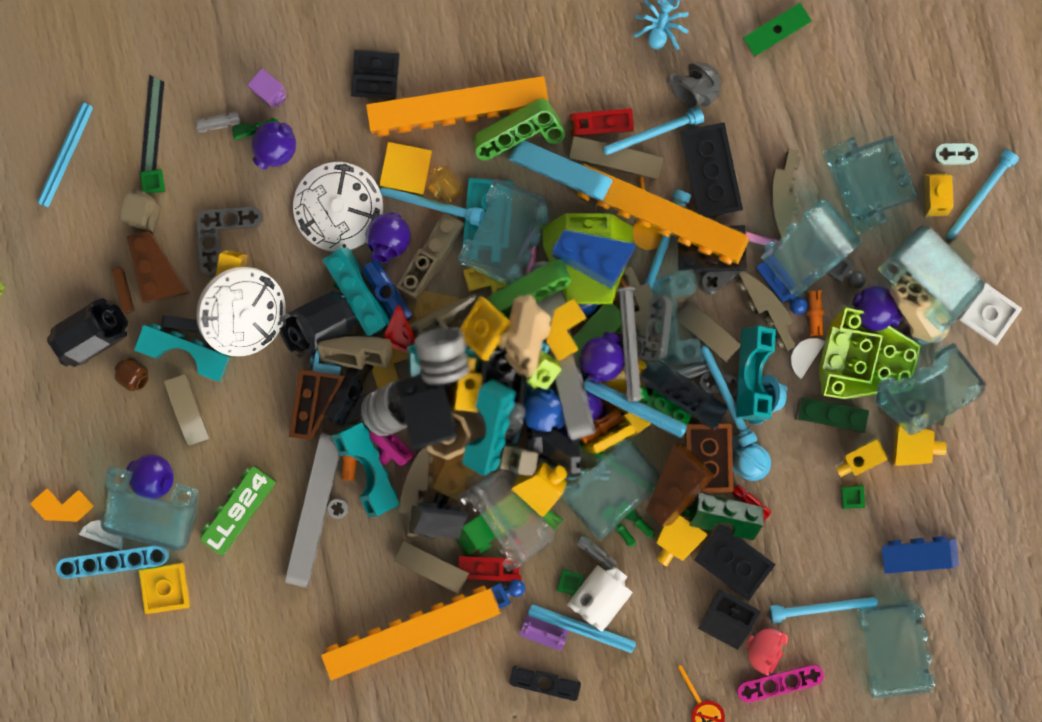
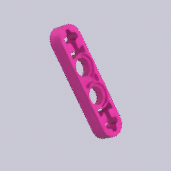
M807 665L740 683L737 688V695L744 702H753L813 687L823 681L824 673L816 665ZM811 669L819 672V675L816 676V681L807 678L804 679L806 684L802 685L800 671H803V676L809 675ZM793 674L797 677V684L794 687H788L785 684L787 675ZM767 680H773L776 684L775 690L771 693H767L763 689V684ZM759 682V690L762 695L758 696L757 691L750 693L751 697L749 698L741 694L745 689L744 686L754 689L757 688L755 683Z

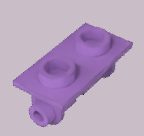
M527 614L519 636L562 651L569 630L530 617Z

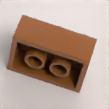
M703 424L686 425V448L715 475L700 493L733 492L732 424H719L716 430Z

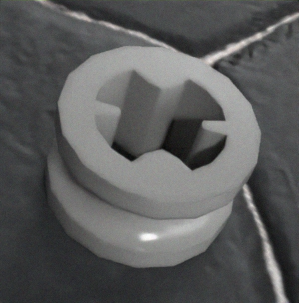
M334 499L328 505V513L335 519L345 517L349 510L348 504L343 499ZM337 502L342 503L343 514H334L335 510L332 508L334 503L335 505H338Z

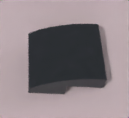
M355 49L351 96L396 100L400 53Z

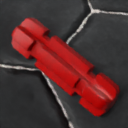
M737 485L733 489L732 494L737 499L740 498L741 502L763 507V520L770 516L771 510L766 506H762L763 503L750 492L747 493L744 487Z

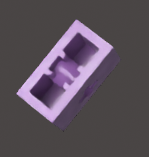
M263 68L247 85L257 97L272 109L275 106H281L286 99L285 94L287 91L283 85Z

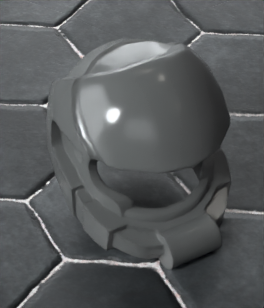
M707 63L689 64V77H683L676 73H672L667 77L666 82L672 88L673 94L691 108L696 109L698 106L712 104L718 98L721 91L718 71Z

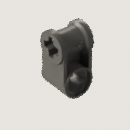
M741 271L707 272L700 280V288L705 294H714ZM714 279V287H708L706 285L708 283V280L710 281Z

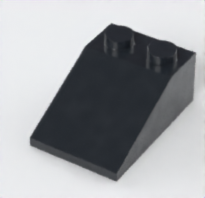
M498 343L488 360L480 358L478 372L482 375L481 386L491 380H495L515 391L514 403H520L523 406L526 376L518 374L508 363L504 356L508 352L506 348L501 350Z
M421 375L396 382L413 450L458 438L446 383H429L424 381Z

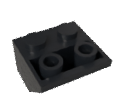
M420 502L419 506H412L409 533L458 539L466 521L467 512H460L461 507L441 505V509H438L439 504Z
M718 589L698 629L738 650L751 632L761 611Z

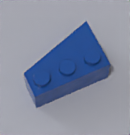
M564 230L553 248L552 256L558 260H563L565 264L612 289L634 253L636 244Z
M946 536L933 537V541H924V538L910 539V543H902L901 540L888 541V545L882 546L884 574L950 569L959 565L956 538L947 539Z

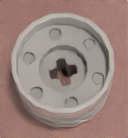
M438 328L427 331L416 338L415 345L417 355L421 359L419 366L424 381L429 383H447L460 379L469 372L468 358L466 353L463 352L465 342L461 330L456 328Z
M401 380L391 382L382 388L376 389L368 393L363 399L361 405L363 420L370 431L378 436L386 437L407 428L396 383Z

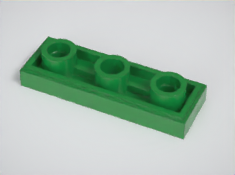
M798 3L742 39L752 55L756 57L810 24L812 20L802 4ZM778 27L781 33L776 34L773 28Z

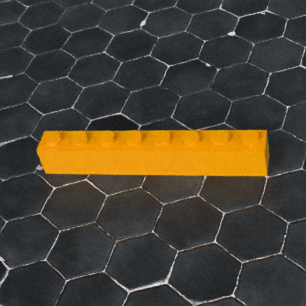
M541 76L366 104L371 134L376 133V136L380 137L389 135V131L398 130V133H406L412 131L411 128L419 126L423 130L433 128L434 124L442 123L443 126L454 125L457 120L465 119V122L478 121V117L487 116V119L498 118L500 113L509 112L510 115L538 99L548 101L545 77Z
M586 164L583 165L609 177L613 181L603 201L574 189L578 198L589 202V199L597 202V206L609 211V208L617 210V215L625 219L635 218L638 220L637 224L649 229L651 225L658 229L657 232L668 238L670 235L678 237L677 241L686 246L696 245L699 247L698 251L710 256L711 253L720 256L719 260L731 265L732 262L739 263L749 242L747 235Z
M485 585L473 589V594L465 597L464 593L451 598L452 603L444 605L443 602L430 606L431 611L423 614L422 610L410 614L409 620L402 622L400 618L389 622V627L381 630L379 626L367 631L368 636L363 638L356 635L346 639L347 644L339 647L338 643L326 647V652L321 654L330 680L499 615L501 610L492 587L486 589Z

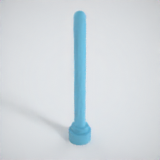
M699 106L696 109L690 108L684 116L605 146L603 153L605 155L612 154L686 124L698 125L703 123L704 116Z
M1005 148L999 155L1000 163L947 232L946 239L948 241H952L1004 171L1011 166H1015L1018 162L1019 157L1012 151Z
M380 188L382 196L466 218V221L475 226H480L483 220L484 209L482 208L465 209L391 188Z
M675 189L672 195V203L685 207L686 203L689 204L692 195ZM662 235L644 282V285L649 283L651 289L672 235L669 238Z
M703 345L700 351L739 431L738 441L741 447L747 446L758 439L754 431L751 432L750 428L747 429L743 419L736 418L737 405L709 347Z
M876 597L791 608L771 605L769 606L771 623L774 624L781 623L786 617L875 606L878 603V599Z

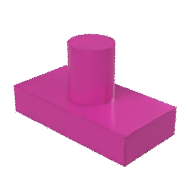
M371 431L370 438L382 448L379 451V460L382 465H387L392 458L399 466H402L412 461L416 454L395 434L384 437L378 436Z

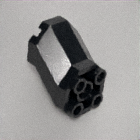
M334 291L326 293L279 318V323L283 321V327H280V335L287 349L291 352L297 351L299 354L296 356L299 358L317 350L320 341L341 338L353 331V326L357 324L356 316L351 312L345 295L342 292L336 293Z
M102 298L92 301L80 311L56 324L50 330L47 342L56 354L59 362L66 367L69 365L73 367L83 365L123 340L127 336L125 328L128 327V320L119 306L115 304L110 306L106 304L108 300Z
M526 425L527 433H532V436H528V450L538 453V458L543 457L556 467L562 466L570 477H581L579 438L572 440L568 429L564 426L559 429L558 426L552 427L551 431H541Z

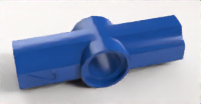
M376 260L371 261L361 269L374 289L376 297L382 302L391 318L397 305L401 306L407 321L414 316L400 295L399 289L396 288V285H394L380 262ZM390 287L392 294L389 298L385 299L383 291L385 288Z

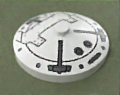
M331 162L316 167L302 179L294 195L293 213L299 230L313 245L331 252H335L339 248L354 250L366 243V230L369 223L375 217L383 214V199L378 185L365 170L350 163Z
M251 267L232 268L213 278L203 290L197 305L196 317L198 328L203 338L217 351L230 356L250 355L265 348L278 335L280 327L283 325V321L279 323V318L285 315L286 311L285 299L279 285L265 272Z

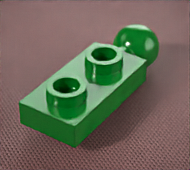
M640 385L641 399L638 402H644L645 405L687 425L692 415L685 413L675 403L666 400L656 390H653L648 395L647 389Z

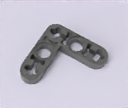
M255 207L205 210L199 213L197 216L200 269L208 276L216 275L220 254L219 231L258 227L263 220L259 209ZM252 211H254L255 215H258V219H255L253 224H251L250 220H242L244 224L239 225V212H242V216H250ZM220 213L219 221L221 226L217 227V222H211L209 227H206V224L201 222L205 219V215H209L211 219H216V214ZM227 213L235 214L236 222L233 225H226L224 223V216ZM206 237L214 238L215 246L212 249H205L203 247V240ZM216 252V256H211L212 262L217 265L209 272V269L205 268V264H208L209 259L208 256L203 257V253L211 254Z
M665 294L655 295L650 299L646 336L636 334V340L641 344V350L637 352L638 358L656 361L662 360L667 356L672 301ZM659 302L663 304V308L658 305ZM657 321L660 322L662 326V331L660 334H658L655 330V324ZM614 332L613 334L621 338L620 341L623 342L622 332ZM655 347L658 349V354L656 351L649 350V348Z

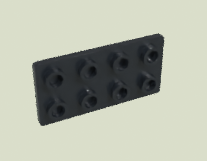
M660 360L650 361L640 377V380L647 387L656 390L666 400L675 403L685 413L694 416L704 426L710 427L713 430H716L727 410V406L714 398L712 394Z

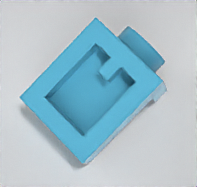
M318 349L315 354H311L310 367H313L314 372L341 376L342 367L337 366V364L325 361L324 364H320L321 360Z

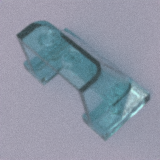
M893 136L858 147L853 137L823 152L856 235L888 222L885 211L918 198Z

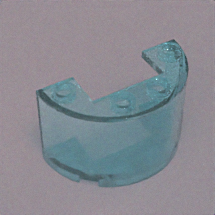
M824 198L802 215L805 220L799 225L796 221L785 230L788 234L776 243L773 240L763 248L766 252L761 258L795 298L863 242L830 201H825Z

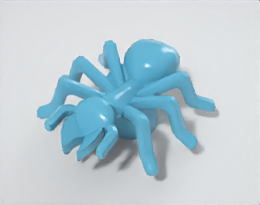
M644 0L645 6L652 10L657 19L648 15H635L636 19H646L653 23L634 33L633 37L636 38L651 30L648 36V44L652 49L658 50L664 47L668 34L675 49L679 50L680 47L676 42L675 36L670 31V27L677 28L684 33H688V29L683 28L680 24L669 23L668 21L679 17H687L689 13L679 12L672 16L668 15V13L678 8L680 0H677L675 6H673L675 0H670L669 2L662 0V3L660 0H657L662 11L660 14L653 4Z

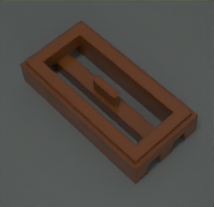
M120 267L113 268L112 272L123 313H132L135 309L125 271Z

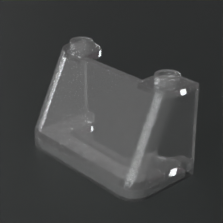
M499 469L460 494L459 498L464 505L467 503L473 504L475 506L472 508L474 512L480 511L503 546L500 552L502 554L506 553V560L502 564L509 572L554 542L555 532L541 515L511 490L517 478V473L508 469Z

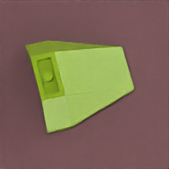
M566 213L543 226V249L549 262L557 260L552 256L553 248L564 230L633 243V227L611 213ZM565 264L571 279V284L561 290L566 303L573 298L576 299L578 304L613 303L625 268L614 287L610 289Z
M843 307L829 324L819 365L822 395L849 399L910 389L921 345L890 326L881 331L867 330L860 325L861 318L859 315L861 313L864 314V311Z

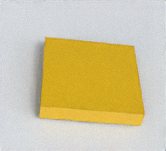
M388 142L379 186L424 195L432 150Z
M480 296L459 330L463 333L464 342L481 359L488 360L499 343L500 336L506 332L511 322L486 298Z
M631 424L616 425L609 429L606 435H600L587 443V445L582 444L581 447L584 453L597 454L636 431Z
M184 562L138 569L145 614L190 607Z

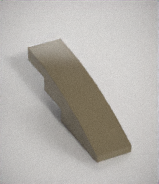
M572 136L568 159L659 180L663 157L628 148L605 155L603 148L610 144Z
M475 294L410 324L409 326L415 338L427 331L438 328L460 329L478 298Z

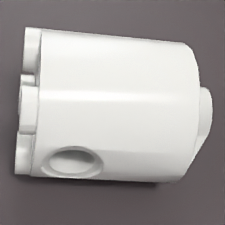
M597 565L567 605L602 632L633 592L625 586L627 576L613 566L611 570L605 571Z

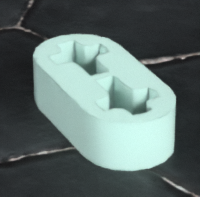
M969 143L941 144L934 151V159L941 165H968L978 157L977 148ZM944 148L947 153H954V156H948L946 160H943V156H939V153ZM968 148V151L973 156L966 160L965 156H958V153H962Z

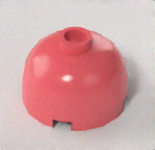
M763 629L755 636L751 635L746 644V648L749 649L748 659L751 665L767 676L769 672L772 673L783 656L784 652L781 651L782 644L787 645V634L775 629Z

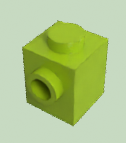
M540 350L536 373L526 377V382L534 388L539 386L547 390L562 368L554 357Z

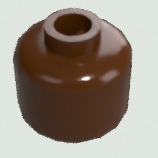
M128 358L121 360L115 366V380L128 391L141 390L147 384L149 379L148 369L136 359Z

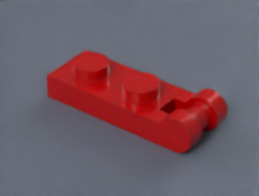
M632 108L569 114L570 122H572L573 126L571 137L634 132ZM588 120V128H582L581 121Z
M459 556L458 568L469 573L467 579L521 580V574H519V567L522 566L521 558ZM504 565H511L510 574H503Z

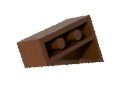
M146 231L127 236L143 303L148 304L190 293L153 233Z
M299 369L289 437L314 440L345 376Z
M674 444L646 511L661 526L672 525L715 475L683 444Z

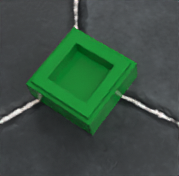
M162 169L139 172L142 192L147 194L166 192Z
M864 485L840 487L842 509L865 508Z
M563 569L556 591L574 595L582 585L585 575Z

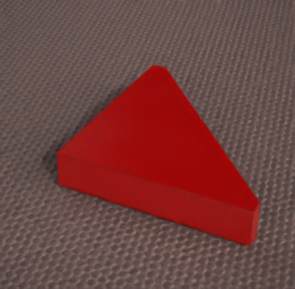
M397 305L383 339L391 340L393 348L407 353V346H413L416 338L401 306Z

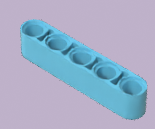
M525 140L515 145L508 157L509 160L600 201L604 200L613 181L601 173Z
M155 545L69 557L57 563L56 572L61 578L69 579L163 565L168 561L169 551L165 546ZM156 549L161 550L163 553V559L160 562L155 561L152 556ZM133 552L138 553L141 557L138 565H134L130 561V556ZM111 555L118 559L116 568L108 565V558ZM88 559L95 561L96 567L93 571L87 570L85 566ZM69 562L72 564L73 571L71 574L64 572V563Z

